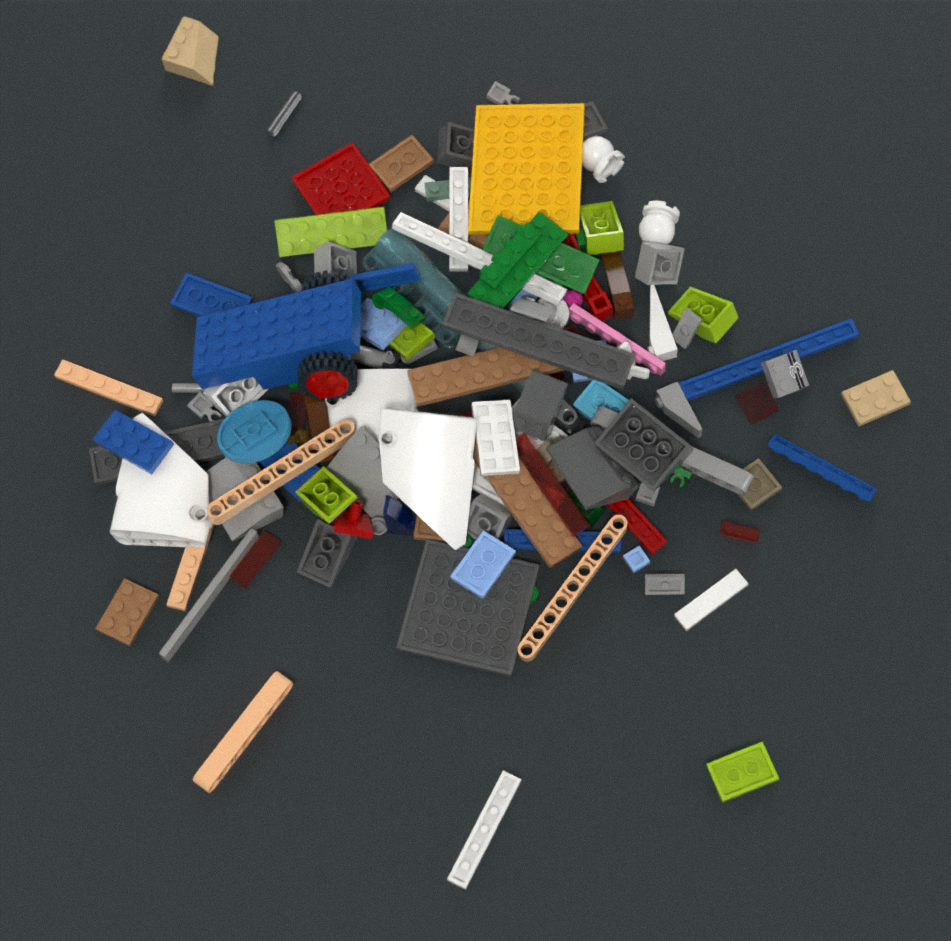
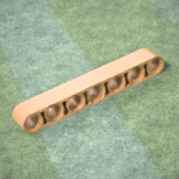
M278 671L273 673L197 771L193 782L208 793L216 788L293 686L291 680Z

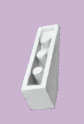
M650 285L649 347L647 349L649 353L665 361L676 358L678 349L655 286Z

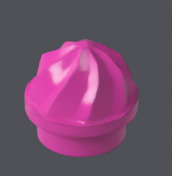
M574 289L569 290L565 294L564 301L569 307L573 303L581 306L583 296L581 292Z

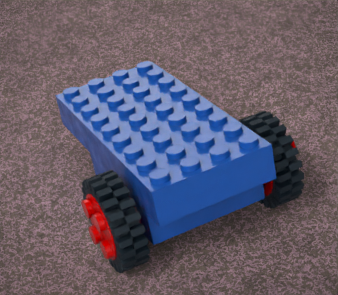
M326 270L323 271V275L320 272H316L315 276L311 274L309 279L306 278L300 292L197 317L192 377L201 389L254 377L263 390L297 382L300 391L305 392L304 395L307 397L311 395V399L315 400L318 397V401H323L324 398H327V402H331V398H334L335 401H339V397L346 399V395L351 396L357 387L358 369L356 364H353L351 353L360 352L361 291L358 288V283H355L354 278L350 279L348 274L343 277V272L335 274V271L331 270V274H328Z

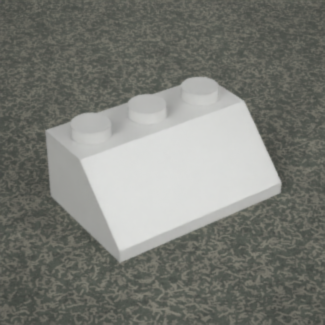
M252 377L207 388L203 394L214 403L215 408L227 417L236 408L246 403L257 401L268 389L263 390L257 380Z

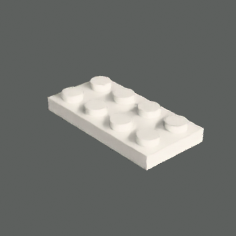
M510 400L472 402L473 418L477 419L475 437L480 475L519 474L520 467Z

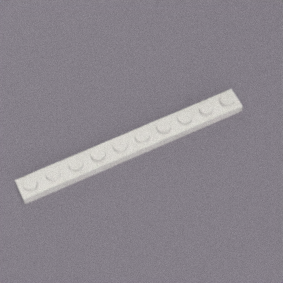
M400 213L392 224V229L480 270L483 266H489L493 262L491 261L492 254L404 213ZM534 275L522 288L559 306L567 289L537 275Z

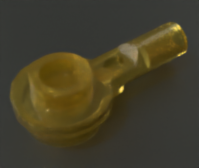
M298 430L289 436L286 443L301 445L310 438L309 431Z

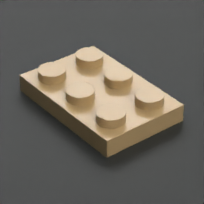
M893 370L841 393L858 427L911 403Z

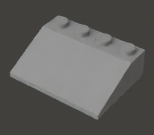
M361 427L345 443L326 469L357 495L358 498L356 500L363 503L362 509L371 518L377 516L384 518L401 499L382 481L379 442L366 429Z
M225 457L206 471L209 475V503L261 472L257 463H236ZM264 480L261 483L268 484V481ZM248 490L245 494L250 495L254 491ZM273 491L222 523V526L231 541L234 542L244 537L251 528L256 531L282 518L283 506ZM235 500L229 502L230 505L237 503ZM215 511L216 515L221 513L220 511Z

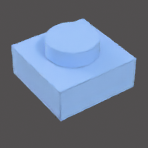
M640 546L623 555V559L633 573L650 564V560Z

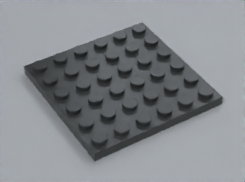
M426 539L396 649L406 653L512 677L518 654V646L524 631L540 565L511 559L485 598L481 599L450 578L470 549L460 547L454 550L449 544Z

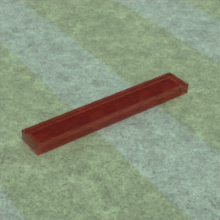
M525 433L520 435L516 439L519 459L572 536H577L589 527L590 524Z

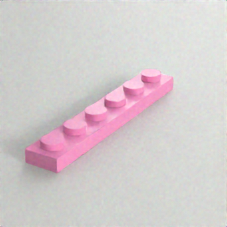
M573 303L569 308V315L572 321L577 324L581 323L590 333L598 334L602 340H606L607 344L611 343L616 348L627 341L630 344L632 353L636 354L634 358L636 363H642L653 374L657 373L661 376L665 372V362Z

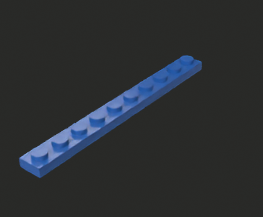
M851 318L679 382V385L687 401L764 373L761 362L797 350L799 359L858 338L859 332Z

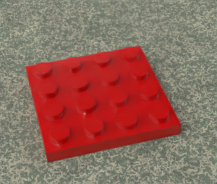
M354 143L345 146L291 177L293 183L315 215L376 208L391 199L390 194Z

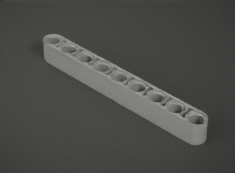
M599 406L590 425L592 427L599 426L604 432L618 413ZM692 447V453L680 466L699 477L740 495L746 494L754 478L749 472Z

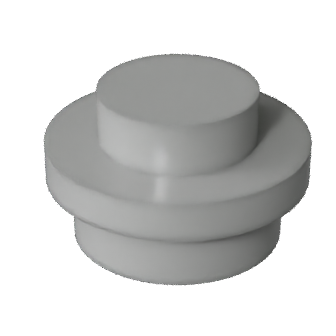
M377 516L370 520L373 534L382 535L388 530V522L385 518Z

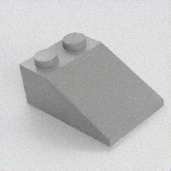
M520 297L511 306V312L551 326L556 315V310L551 304H539L530 297H525V299Z

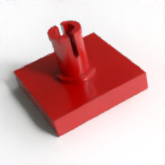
M355 500L351 504L349 511L344 510L332 521L334 532L372 539L373 528L368 514L361 513L363 507L361 501Z

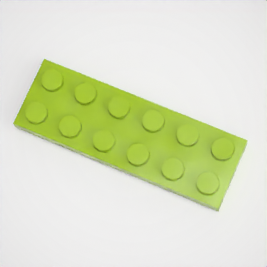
M384 207L275 220L279 257L314 253L315 248L327 241L349 249L389 244Z

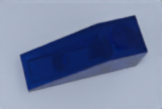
M386 495L383 515L388 533L411 536L412 529L415 530L416 518H413L412 511L390 495Z

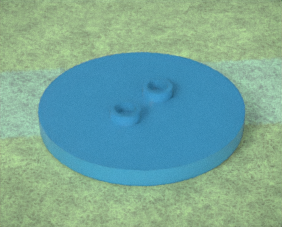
M258 400L246 403L232 411L221 423L217 433L218 446L223 455L233 462L244 464L259 462L275 454L286 443L291 433V419L286 409L276 402Z

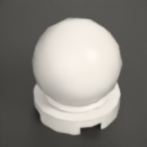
M594 136L583 142V167L594 172V178L600 183L606 182L605 178L610 174L615 176L623 166L624 162L622 159L625 156L618 150L614 151L611 142L601 136Z
M649 201L648 205H644L642 213L644 217L639 225V236L643 242L669 244L675 235V224L679 220L680 212L675 206L673 209L666 206L664 201Z

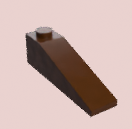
M620 251L601 253L615 321L633 318L634 306Z
M302 392L310 437L313 439L329 429L325 400L318 401V397L315 400L311 399V395L307 397L304 395L305 392ZM327 440L326 443H332V440ZM334 453L317 464L331 462L335 457Z

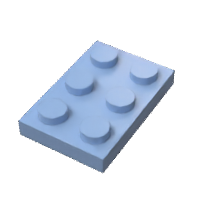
M367 298L361 304L360 337L384 350L407 325L390 310L376 308L372 300Z
M482 531L450 578L481 599H484L516 554V550L487 532Z

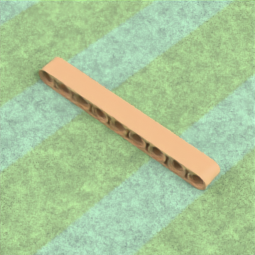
M349 420L338 422L211 502L207 507L210 522L215 525L224 523L342 448L355 434L353 423ZM343 430H350L349 433H342ZM327 440H334L333 443H326ZM311 450H318L315 454L310 453ZM295 460H302L299 464L294 463ZM279 470L286 471L284 474L277 473ZM264 480L270 481L268 484L261 483ZM248 490L254 491L250 495L245 494ZM230 501H237L235 505L229 504ZM215 511L221 512L219 515H212Z
M615 515L609 520L518 646V654L523 661L529 662L536 657L627 531V520L624 516ZM621 522L624 526L621 529H616L613 527V524ZM609 537L612 539V543L605 545L602 543V539ZM593 553H599L601 558L599 560H592L590 556ZM586 568L590 573L587 576H582L579 574V571ZM576 584L578 590L571 592L568 590V586ZM558 600H565L567 605L560 608L556 603ZM549 615L555 617V621L551 624L545 622V618ZM536 631H541L544 633L542 639H535L533 634ZM524 647H530L533 650L530 655H523L521 651Z

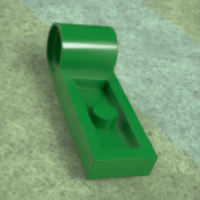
M386 287L372 296V302L376 308L383 309L387 307L411 329L424 323L426 319L419 310L391 287Z

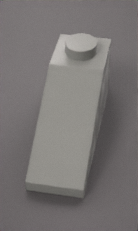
M675 382L658 389L655 398L657 407L659 409L662 408L664 414L697 438L702 437L703 429L679 383Z

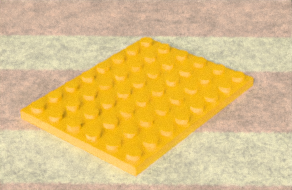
M584 103L476 105L468 234H489L497 215L517 224L525 225L538 212H541L568 234L579 233Z

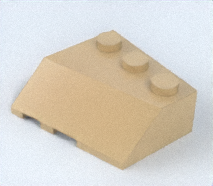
M183 16L162 57L165 70L213 86L219 37L200 21Z

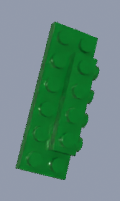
M538 212L529 223L521 224L516 229V236L513 239L508 238L503 245L504 249L501 253L497 251L491 258L493 262L489 266H483L479 272V280L470 289L467 296L505 309L568 237V233L541 212Z
M497 215L483 250L495 254L497 251L501 253L508 238L513 239L516 236L515 231L520 224ZM562 243L536 273L537 276L546 280L547 278L553 280L555 284L563 288L566 286L585 294L600 259Z

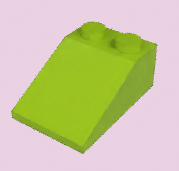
M613 201L580 205V227L583 230L587 254L598 255L600 253L624 250V232Z
M689 287L668 311L671 317L680 321L686 309L691 310L703 319L696 334L713 343H717L739 318L733 302L693 287Z
M324 466L295 492L310 511L329 524L358 498Z

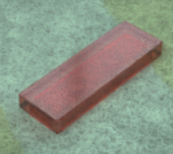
M264 531L229 577L246 589L279 547L280 541Z

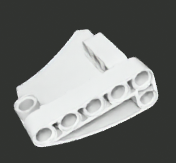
M358 369L357 387L351 396L346 395V399L339 397V401L335 405L329 404L327 398H324L329 426L332 427L342 420H349L354 425L355 433L363 427L377 440L381 408L393 409L397 404L409 411H418L407 370L410 369ZM347 429L342 431V433L350 432V430Z
M381 408L377 441L380 446L383 483L454 550H457L466 544L474 474L473 453L477 419L465 416ZM384 433H390L391 440L388 443H383L381 440Z
M141 413L134 417L133 420L171 440L174 445L152 475L122 459L116 485V495L118 498L110 533L119 543L125 545L203 548L207 543L209 528L213 525L207 513L209 505V475L147 416Z

